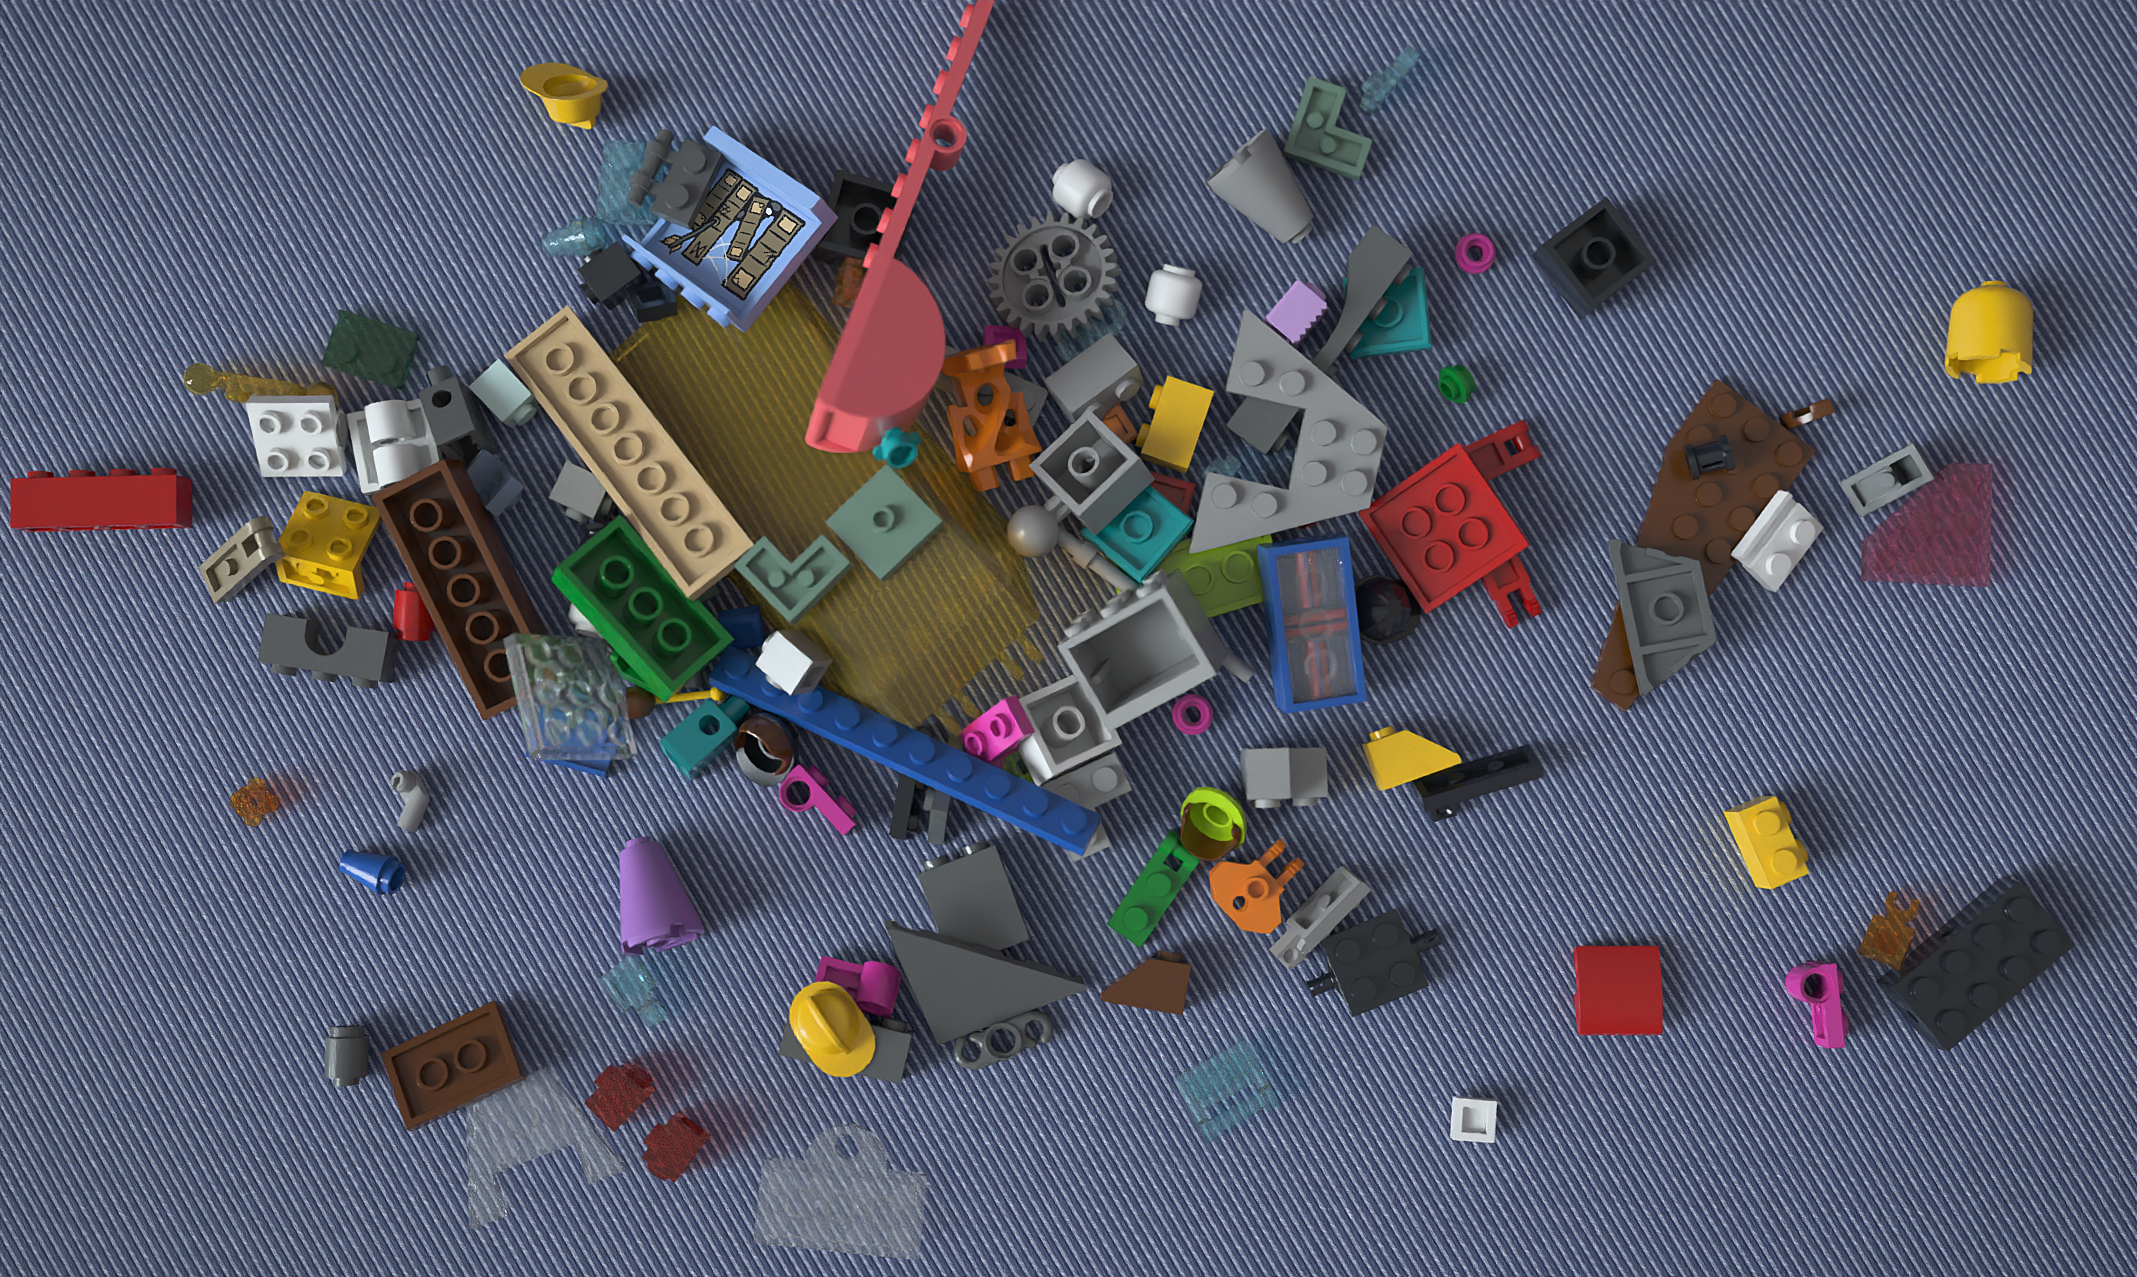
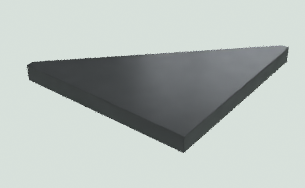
M891 919L884 921L886 931L937 1045L1086 990L1084 980L1080 975H1065L1055 972L1053 967L1026 959L1021 962L1004 957L1003 952L976 944H972V947L951 941L949 936L922 928L919 931L899 926L898 921Z

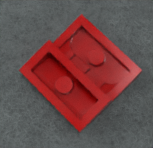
M1576 946L1573 950L1577 991L1574 994L1578 1035H1661L1663 1001L1659 946Z

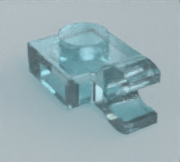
M627 956L598 979L622 1013L634 1007L643 1023L649 1029L654 1025L657 1026L669 1016L665 1007L651 996L650 993L659 985L638 956Z

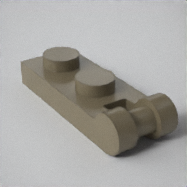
M261 516L248 521L199 566L214 604L229 601L268 565L285 556L281 543L275 542L271 532L274 530L269 516Z

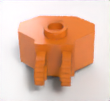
M1281 838L1273 843L1258 859L1252 858L1247 864L1220 860L1209 871L1211 898L1244 931L1270 934L1281 923L1279 895L1285 890L1283 886L1305 864L1297 857L1287 863L1275 878L1269 874L1265 867L1273 859L1281 855L1286 847ZM1237 896H1243L1245 899L1244 906L1240 909L1233 907V900Z

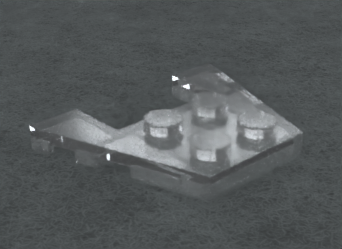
M548 1066L526 1074L527 1079L466 1107L468 1201L471 1230L510 1214L496 1174L498 1172L572 1144L575 1146L588 1185L624 1172L627 1169L624 1161L619 1155H615L604 1141L605 1137L597 1127L594 1128L580 1111L578 1103Z

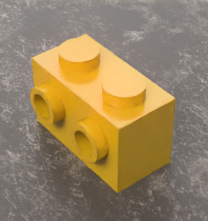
M1168 375L1164 386L1156 384L1148 406L1155 409L1151 425L1143 422L1135 446L1143 448L1140 459L1186 474L1214 391Z
M1759 796L1723 811L1756 887L1774 889L1809 874L1805 864L1808 861L1806 849L1799 839H1794L1788 825L1792 822L1791 815L1786 805L1781 800L1778 801L1776 796Z

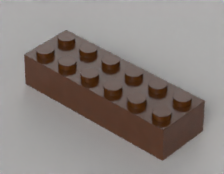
M443 459L371 496L483 721L499 717L571 681L461 460Z

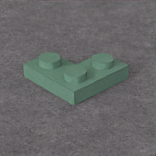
M1309 76L1282 156L1356 181L1359 180L1373 139L1335 127L1347 88Z
M823 534L793 563L763 536L734 564L739 572L793 626L854 567Z

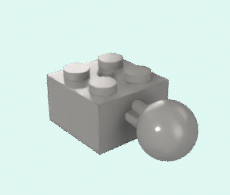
M1088 409L1029 465L1031 470L1054 496L1043 506H1024L1011 516L1007 526L1009 543L1016 552L1025 557L1037 558L1044 556L1056 546L1060 535L1059 523L1071 512L1096 536L1155 478L1142 460Z

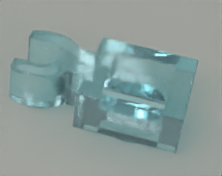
M1408 45L1394 63L1390 64L1382 74L1376 70L1361 87V90L1365 93L1359 106L1372 116L1397 88L1400 81L1415 67L1421 55Z

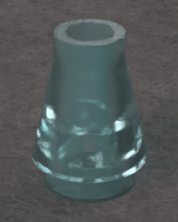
M586 215L552 232L542 234L541 237L544 252L549 258L589 255L597 249H604L606 247L605 232L600 220L597 217L588 218Z

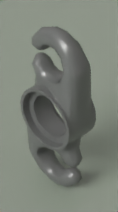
M1031 1010L995 1023L982 1032H973L969 1036V1040L980 1048L979 1056L973 1060L965 1057L963 1051L967 1040L964 1037H960L953 1047L955 1061L962 1068L977 1070L1003 1060L1011 1059L1025 1048L1036 1047L1037 1040L1030 1037L1026 1032V1027L1031 1021H1038L1042 1024L1043 1032L1040 1036V1041L1044 1044L1048 1043L1053 1036L1052 1021L1045 1013ZM998 1029H1008L1014 1034L1015 1045L1011 1050L1000 1052L993 1047L991 1037Z

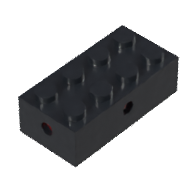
M1999 878L1879 978L1876 983L1928 1046L1948 1052L2075 945L2021 880Z

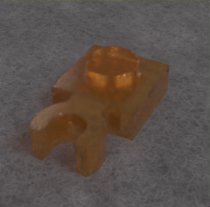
M846 258L840 265L839 274H836L834 278L836 289L831 302L833 305L848 308L854 306L867 274L862 273L863 260Z
M1891 891L1886 898V911L1888 915L1886 918L1876 914L1873 915L1859 948V955L1901 970L1916 934L1915 929L1905 925L1917 917L1919 913V900L1913 899L1908 910L1900 911L1894 906L1897 902L1898 894L1895 891Z

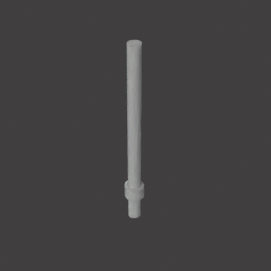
M1059 525L1060 535L1057 544L1073 555L1072 560L1083 569H1086L1088 566L1120 591L1129 588L1130 592L1134 593L1141 586L1097 553L1099 549L1087 540L1084 543ZM1226 649L1228 654L1222 666L1247 683L1256 670Z

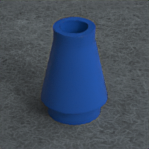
M348 849L341 857L339 871L351 876L379 895H384L385 893L392 895L399 890L404 881L406 866L404 863L399 862L396 856L357 852Z

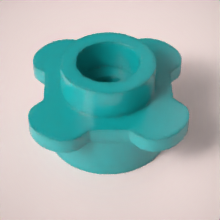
M900 427L892 428L885 432L882 443L873 449V455L876 460L885 459L892 468H904L916 459L918 455L917 446L921 443V436L918 432H904Z

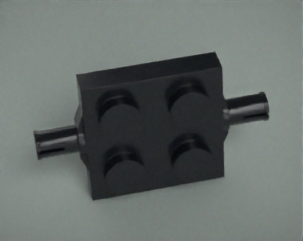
M1394 909L1323 939L1320 944L1327 958L1328 973L1306 981V985L1308 988L1324 983V985L1309 991L1312 998L1335 988L1343 997L1351 1017H1355L1428 987L1429 984L1420 966L1419 953L1442 945L1440 938L1424 943L1425 940L1438 935L1435 928L1412 938L1405 930L1397 909Z

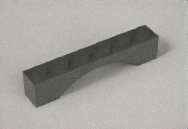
M1372 224L1348 257L1346 262L1347 287L1345 301L1338 324L1326 345L1311 360V363L1330 379L1333 378L1340 368L1334 361L1342 350L1350 354L1363 337L1364 333L1358 329L1367 316L1375 320L1389 300L1383 297V294L1391 283L1399 287L1413 268L1412 265L1407 263L1413 252L1374 224ZM1246 397L1227 423L1226 428L1266 456L1270 449L1278 453L1291 435L1285 428L1294 416L1302 420L1305 409Z

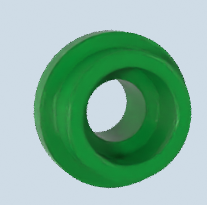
M1456 364L1455 366H1446L1439 372L1438 387L1447 400L1463 404L1470 399L1471 393L1476 389V384L1467 368Z

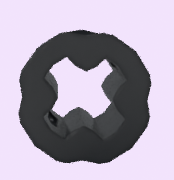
M1726 435L1719 436L1717 441L1693 447L1691 444L1683 446L1687 467L1693 481L1700 479V475L1723 468L1731 471L1735 468L1732 451Z

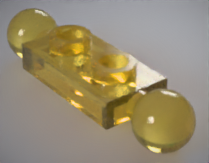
M194 363L187 367L183 374V383L191 393L206 395L214 389L226 393V400L246 404L250 396L333 395L335 406L338 401L335 388L324 381L313 382L308 387H303L293 382L215 371L210 365L205 363Z

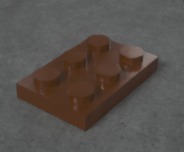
M495 1000L381 1053L406 1130L412 1132L527 1079L501 1004Z

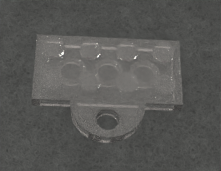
M850 1123L831 1126L814 1139L807 1150L805 1160L766 1156L763 1158L753 1243L919 1260L928 1174L889 1170L887 1154L883 1144L874 1133L865 1127ZM849 1134L857 1138L860 1149L856 1155L846 1157L838 1151L837 1140L842 1135Z

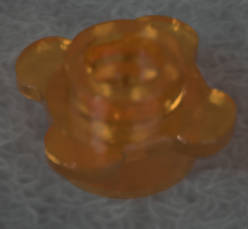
M251 778L247 786L233 793L229 799L230 806L234 808L239 816L244 818V823L250 827L260 825L262 818L267 813L277 811L280 806L279 798L269 793L265 788L266 783L262 778ZM253 798L258 800L256 806H253L251 803Z

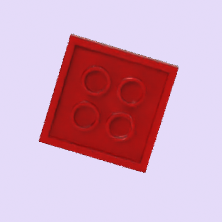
M1462 442L1457 443L1370 504L1369 508L1358 512L1426 614L1531 545Z

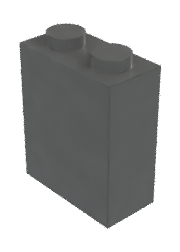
M982 840L962 848L965 856L949 861L947 854L924 862L926 870L917 875L939 934L951 937L953 942L972 947V944H976L996 951L1030 939L1028 928L997 844L988 847L986 841Z

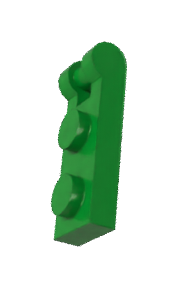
M1172 829L1166 834L1106 923L1140 948L1201 860L1187 851L1181 840H1179L1181 835ZM1170 853L1182 861L1176 872L1163 863Z

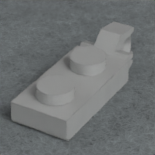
M1341 865L1286 921L1289 925L1288 929L1269 950L1289 970L1293 969L1306 958V954L1310 953L1312 949L1331 933L1332 929L1351 910L1360 904L1361 900L1371 889L1346 866Z

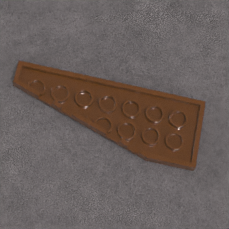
M1719 379L1712 381L1665 446L1659 474L1654 481L1650 493L1652 496L1645 518L1641 522L1634 546L1643 549L1649 547L1664 551L1670 556H1683L1700 561L1707 597L1709 598L1737 560L1730 554L1778 490L1786 492L1816 450ZM1726 435L1734 459V470L1727 471L1725 468L1701 474L1700 479L1693 481L1687 467L1683 446L1691 444L1693 447L1717 441L1719 436ZM1617 600L1612 614L1614 617L1607 639L1603 643L1590 688L1624 712L1628 710L1638 696L1639 689L1620 601Z

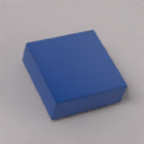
M759 605L718 611V622L734 638L730 646L739 650L763 646L767 635Z

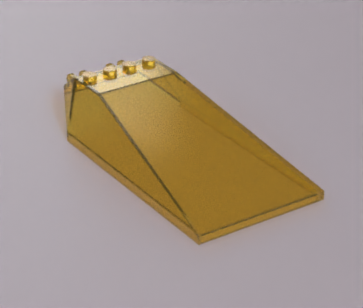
M789 279L746 333L733 324H730L727 329L707 314L710 307L704 304L701 309H698L680 293L677 294L675 299L677 301L678 315L666 317L655 322L648 321L644 323L608 356L754 544L765 536L793 563L823 534L854 566L794 626L737 568H734L726 576L753 606L759 605L761 615L775 631L798 629L833 659L820 680L829 691L915 729L935 714L949 731L957 737L963 732L960 724L942 708L949 699L954 696L961 703V708L969 717H973L976 720L982 713L961 690L995 658L1004 665L1017 681H1020L1025 676L1023 669L1004 652L1015 640L1024 649V653L1031 661L1039 664L1044 659V656L1023 634L1040 619V614L1024 557L1016 552L1009 543L1007 537L1008 522L981 492L975 491L972 482L963 472H959L954 462L915 421L905 432H918L921 436V443L917 446L918 455L916 459L904 468H890L945 525L883 583L825 521L887 464L886 460H876L873 455V449L855 453H836L814 448L805 441L819 391L841 337Z

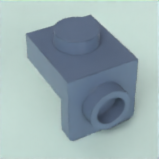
M482 449L465 469L484 507L498 517L505 509L509 510L516 505L522 495L521 490L525 486L512 468L487 449Z

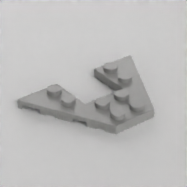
M1244 309L1225 392L1305 409L1287 489L1212 472L1206 473L1189 553L1193 554L1369 508L1388 429L1383 422L1250 310Z

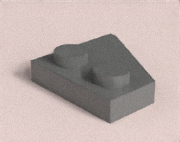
M949 736L947 745L964 752L962 739ZM930 786L927 789L923 810L930 811L927 842L943 846L947 820L954 797Z

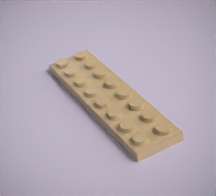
M568 305L504 354L510 365L691 601L697 599L736 568L734 564L755 545Z

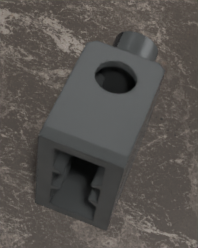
M437 366L426 373V377L430 387L421 390L419 398L436 446L450 459L461 460L465 468L482 449H487L493 455L499 454V449L474 393L458 377H453L449 366Z

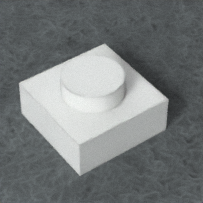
M1453 1096L1450 1138L1460 1141L1494 1143L1497 1101L1489 1098Z

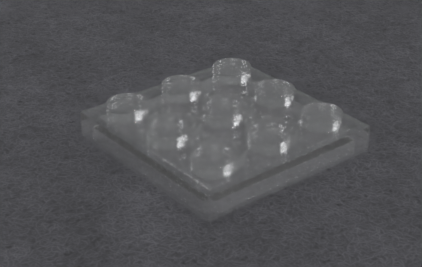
M514 633L503 639L531 760H627L637 755L618 671L610 659L613 653L612 646L606 639Z

